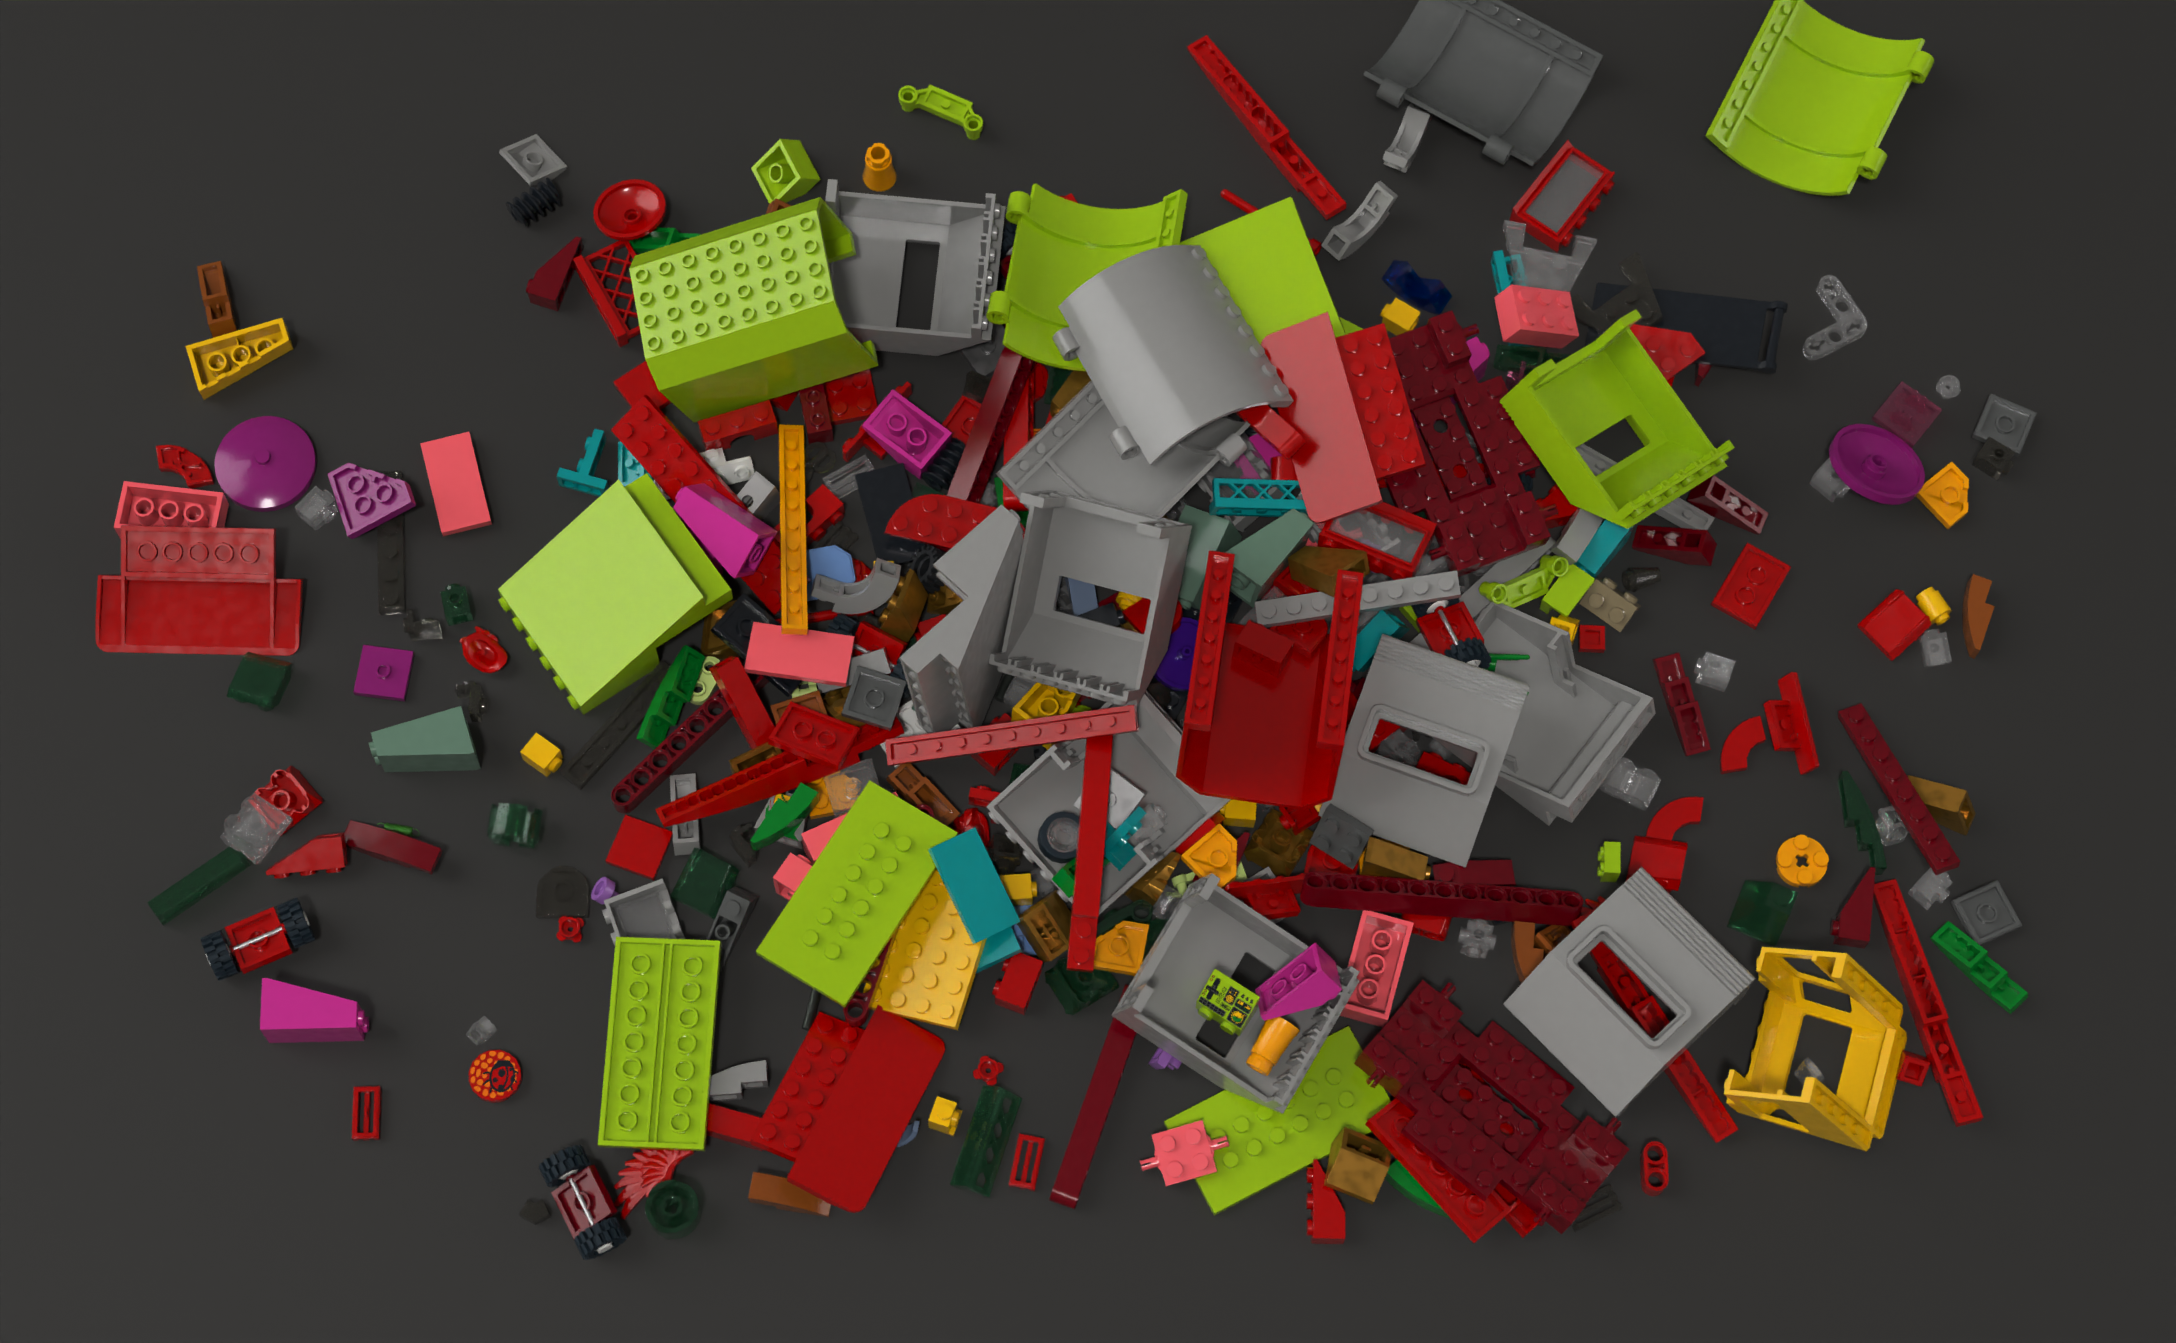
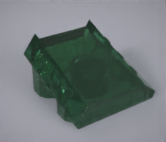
M247 652L243 656L232 679L227 697L233 698L240 703L248 702L255 704L260 710L265 712L271 711L275 706L279 705L290 682L292 663Z
M694 848L670 897L715 920L727 890L736 886V877L739 870L732 864L726 863L703 851L701 848Z
M1067 958L1058 960L1053 968L1045 972L1046 984H1049L1064 1007L1065 1013L1069 1015L1078 1013L1119 988L1118 983L1109 971L1093 969V972L1066 970Z

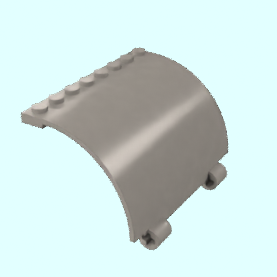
M1200 245L1163 246L1130 256L1096 274L1077 288L1058 306L1069 327L1057 331L1053 335L1052 340L1065 361L1078 357L1119 427L1110 434L1109 438L1123 460L1134 457L1142 450L1149 464L1154 465L1180 441L1224 416L1261 405L1270 404L1271 407H1289L1294 401L1289 394L1287 386L1281 381L1276 368L1269 361L1264 348L1257 341L1252 328L1246 323L1240 308L1234 303L1229 290L1220 280L1217 270L1211 265L1206 252Z
M1091 380L996 474L1019 500L1022 492L1056 490L1163 517L1218 461L1229 467L1247 449V445L1239 436L1250 424L1247 421L1239 422L1222 417L1180 441L1154 465L1149 464L1142 450L1134 457L1123 460L1109 438L1110 434L1119 427ZM1023 504L1028 510L1030 509V505Z

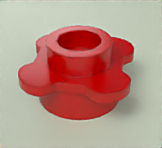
M567 916L561 917L558 921L559 932L556 934L559 941L572 940L574 943L580 942L582 940L581 928L584 926L583 919ZM570 927L573 928L571 932L568 931Z
M982 1056L978 1068L973 1071V1077L976 1080L981 1079L985 1081L988 1086H994L997 1083L996 1078L999 1073H1002L1004 1070L1003 1064L997 1063L995 1060L990 1059L989 1056ZM986 1069H990L991 1072L986 1073Z

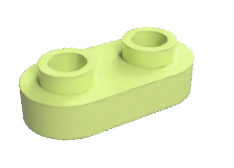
M705 657L695 688L702 687L703 690L699 693L693 691L690 700L692 704L702 705L712 696L717 683L711 672L705 670L708 665L714 666L719 663L720 660L716 657Z

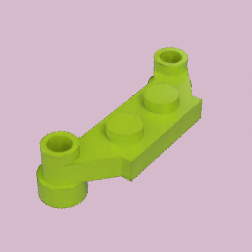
M930 84L928 88L916 90L912 86H904L899 90V103L904 111L912 112L917 108L923 109L962 126L970 140H977L983 130V120L979 115L974 114L972 102Z
M1544 555L1540 559L1539 568L1502 584L1485 581L1480 585L1479 593L1490 602L1502 603L1511 608L1518 607L1547 594L1549 591L1548 587L1554 577H1562L1567 573L1569 569L1568 560L1558 555Z

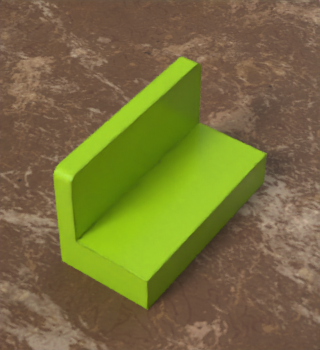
M1574 564L1569 565L1567 573L1557 579L1542 599L1540 610L1549 614L1554 609L1562 616L1568 617L1594 583V577Z

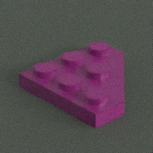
M349 462L328 473L347 536L351 539L416 506L410 485L403 480L394 479Z

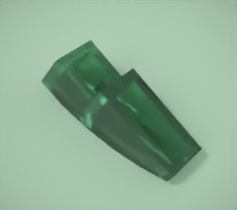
M1498 344L1493 367L1500 371L1525 378L1534 368L1552 359L1556 364L1571 354L1548 353L1546 348Z

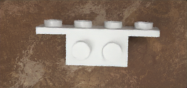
M722 448L709 449L699 453L727 485L747 481L754 474L750 456L726 461ZM653 480L665 499H671L660 485Z

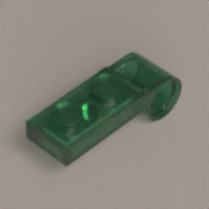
M1140 899L1118 911L1116 909L1111 910L1103 917L1104 920L1097 924L1096 938L1106 934L1123 920L1150 925L1153 918L1151 903ZM1137 910H1144L1148 913V916L1144 919H1139L1134 913Z

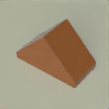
M1551 925L1537 933L1534 938V948L1544 949V959L1572 931L1567 926Z

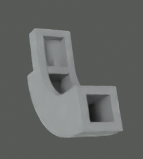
M1412 102L1408 105L1396 137L1384 153L1383 164L1404 173L1407 172L1423 141L1433 116L1432 113Z
M1376 182L1354 214L1345 222L1334 226L1321 246L1338 261L1347 258L1378 230L1390 214L1389 209L1398 195L1383 182Z
M877 558L869 576L855 583L840 582L816 574L811 596L821 601L832 602V612L860 614L874 610L884 604L894 593L899 582L901 565Z

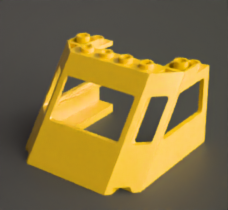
M1762 947L1760 956L1756 960V972L1759 976L1758 981L1769 990V994L1764 1003L1761 1024L1757 1029L1758 1037L1755 1048L1751 1052L1749 1071L1744 1078L1736 1070L1730 1069L1728 1078L1724 1083V1095L1727 1096L1726 1103L1738 1113L1867 1151L1870 1148L1873 1137L1881 1139L1884 1135L1896 1087L1900 1056L1902 1051L1905 1050L1907 1033L1900 1027L1903 1005L1847 953ZM1782 957L1811 959L1834 982L1798 972ZM1803 982L1849 995L1852 1011L1848 1013L1805 1000ZM1805 1015L1852 1028L1836 1095L1814 1077L1805 1078L1801 1097L1790 1096L1785 1092ZM1777 1109H1782L1800 1124L1770 1116V1114Z

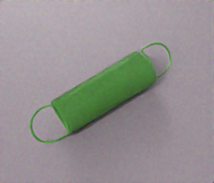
M391 823L384 824V829L411 837L412 829H414L410 826Z

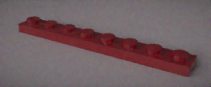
M1862 703L1839 711L1838 718L1934 874L1938 875L1959 867V858Z

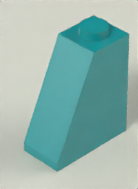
M1605 520L1574 565L1595 579L1628 542L1634 526L1626 529Z
M1380 610L1356 636L1353 672L1356 669L1360 672H1365L1371 666L1382 634L1400 640L1410 630L1393 612Z

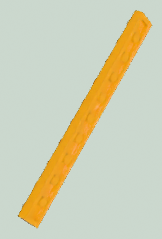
M779 424L781 634L807 635L804 425Z

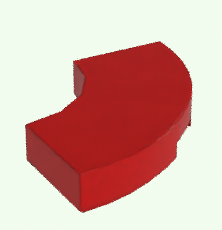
M175 445L156 446L161 472L179 474L186 480L189 489L214 484L207 465L194 453L186 448Z
M1761 716L1742 722L1729 734L1720 755L1721 774L1747 769L1749 752L1756 745L1766 741Z
M1685 797L1668 803L1653 817L1645 837L1672 841L1674 834L1679 828L1688 824H1699L1704 798Z

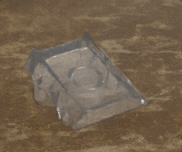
M253 793L241 803V809L237 814L229 815L224 820L225 830L220 838L226 846H230L251 860L254 865L260 864L293 819L256 793Z

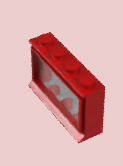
M1567 140L1513 207L1509 221L1555 252H1558L1562 246L1567 247L1574 237L1572 233L1575 229L1580 230L1588 219L1586 217L1590 211L1595 212L1601 203L1600 198L1602 195H1608L1615 185L1613 182L1615 172L1606 169L1573 147L1569 140Z
M1383 502L1326 522L1319 533L1317 547L1363 550L1367 552L1369 570L1372 572L1382 573L1393 580L1415 577L1434 539L1437 523Z

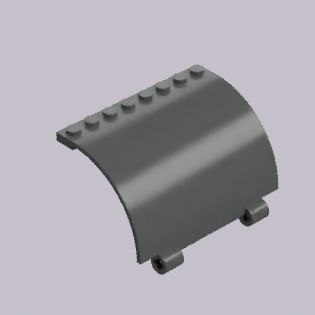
M1419 0L1390 48L1372 68L1365 71L1364 76L1381 84L1376 94L1378 98L1397 108L1406 99L1486 142L1482 154L1504 165L1510 155L1534 166L1547 153L1567 124L1605 55L1502 0Z

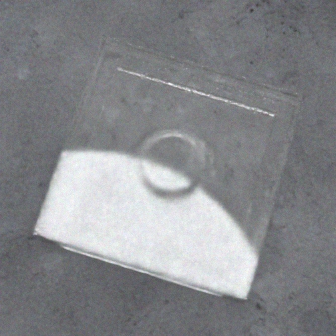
M872 758L860 761L823 777L835 818L849 812L869 780L879 785Z

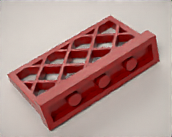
M619 240L584 258L582 255L573 258L577 274L619 347L628 344V339L640 334L639 326L631 330L626 326L628 316L638 319L637 313L630 311L635 301L634 293L632 292V295L619 292L622 282L632 284L631 278L624 277L627 268L631 266L632 262H630V259L632 258L633 260L634 256H636L628 240ZM625 246L628 251L626 260L613 257L616 250ZM598 259L607 261L604 271L594 269L591 262ZM611 262L624 265L620 275L608 272ZM606 277L618 280L615 290L604 287L603 284ZM617 297L629 300L626 310L616 308L614 304Z

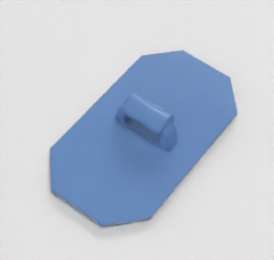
M832 545L806 550L807 576L812 580L807 585V601L818 599L811 596L816 574L845 583H854L856 581L852 556L840 547Z

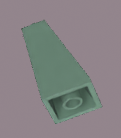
M1185 505L1178 522L1192 525L1178 601L1184 609L1190 610L1192 607L1200 610L1209 550L1225 553L1239 544L1242 536L1230 520L1216 515H1209L1208 512Z
M1293 508L1226 551L1225 553L1235 554L1230 591L1254 608L1255 602L1260 601L1273 585L1274 579L1289 566L1288 557L1306 545L1314 524L1309 516Z
M461 706L371 732L373 741L368 742L376 765L381 764L384 772L465 771L481 769L468 722Z

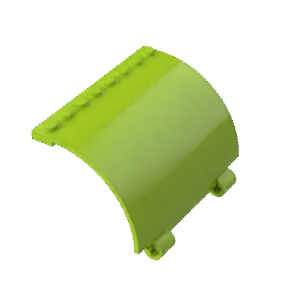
M1775 0L1705 136L1736 163L1770 182L1809 194L1825 196L1850 194L1859 175L1871 180L1877 179L1887 159V154L1878 147L1911 81L1919 84L1924 83L1935 60L1929 53L1921 51L1925 43L1923 38L1890 40L1865 35L1828 19L1803 0Z
M1037 183L1032 185L1031 196L1022 191L1012 192L1009 195L1006 219L1013 224H1017L1005 291H994L990 294L986 314L987 320L991 323L1006 324L1002 345L1023 357L1045 365L1068 370L1086 371L1078 357L1065 361L1052 340L1053 335L1057 331L1069 327L1058 306L1086 281L1117 262L1150 249L1180 245L1188 193L1179 189L1163 197V201L1157 204L1130 209H1109L1088 206L1064 199L1049 192Z

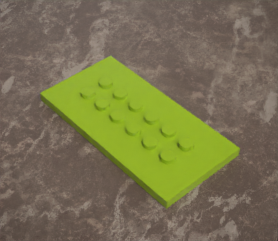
M869 780L757 948L756 954L845 1008L935 872L936 866L928 849L957 836L958 832Z
M616 937L598 1135L599 1147L705 1151L721 941Z
M1349 1026L1326 1038L1283 1114L1224 1090L1164 1121L1167 1130L1203 1120L1206 1133L1211 1140L1227 1136L1228 1141L1224 1142H1229V1147L1214 1150L1217 1172L1194 1179L1214 1216L1312 1165L1313 1159L1320 1161L1328 1157L1332 1142L1344 1127L1366 1136L1373 1133L1365 1124L1371 1117L1388 1105L1391 1100L1380 1084H1377L1375 1088L1370 1087L1375 1080L1373 1079L1368 1085L1366 1080L1370 1076L1354 1064L1363 1050Z

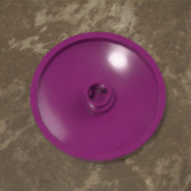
M261 416L246 420L227 433L217 449L214 466L218 483L232 502L248 510L270 512L293 504L305 494L314 479L317 460L311 440L298 425L280 417Z
M1868 424L1849 425L1842 428L1830 444L1829 457L1837 475L1847 486L1867 499L1889 505L1904 504L1914 499L1924 484L1925 472L1917 454L1901 438L1885 429Z

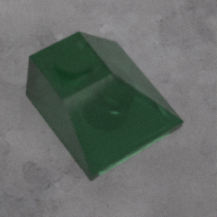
M1745 880L1727 927L1775 947L1790 916L1798 892L1774 882Z

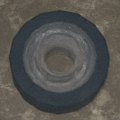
M1065 811L1057 812L1046 818L1040 827L1037 837L1039 849L1052 862L1067 863L1076 857L1078 816ZM1063 832L1067 834L1069 842L1063 843L1059 841L1057 833Z

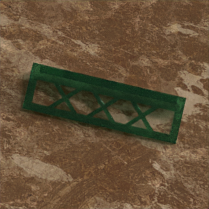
M234 843L147 902V904L162 925H165L251 865Z
M999 1086L982 1087L950 1182L951 1186L957 1189H969L983 1197L989 1198L1022 1098ZM1004 1098L1012 1101L1009 1111L1005 1114L1002 1108ZM1000 1122L1002 1132L1000 1137L996 1138L994 1128ZM991 1147L994 1156L992 1161L987 1163L985 1154L987 1149ZM982 1172L985 1177L983 1188L975 1185L978 1175Z

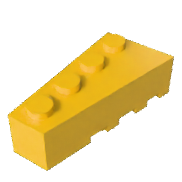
M279 318L187 345L186 350L199 393L205 400L293 350L287 326L283 318Z
M1036 683L1012 708L1011 722L1070 714L1081 695ZM1056 743L1045 744L1042 746L1048 750Z

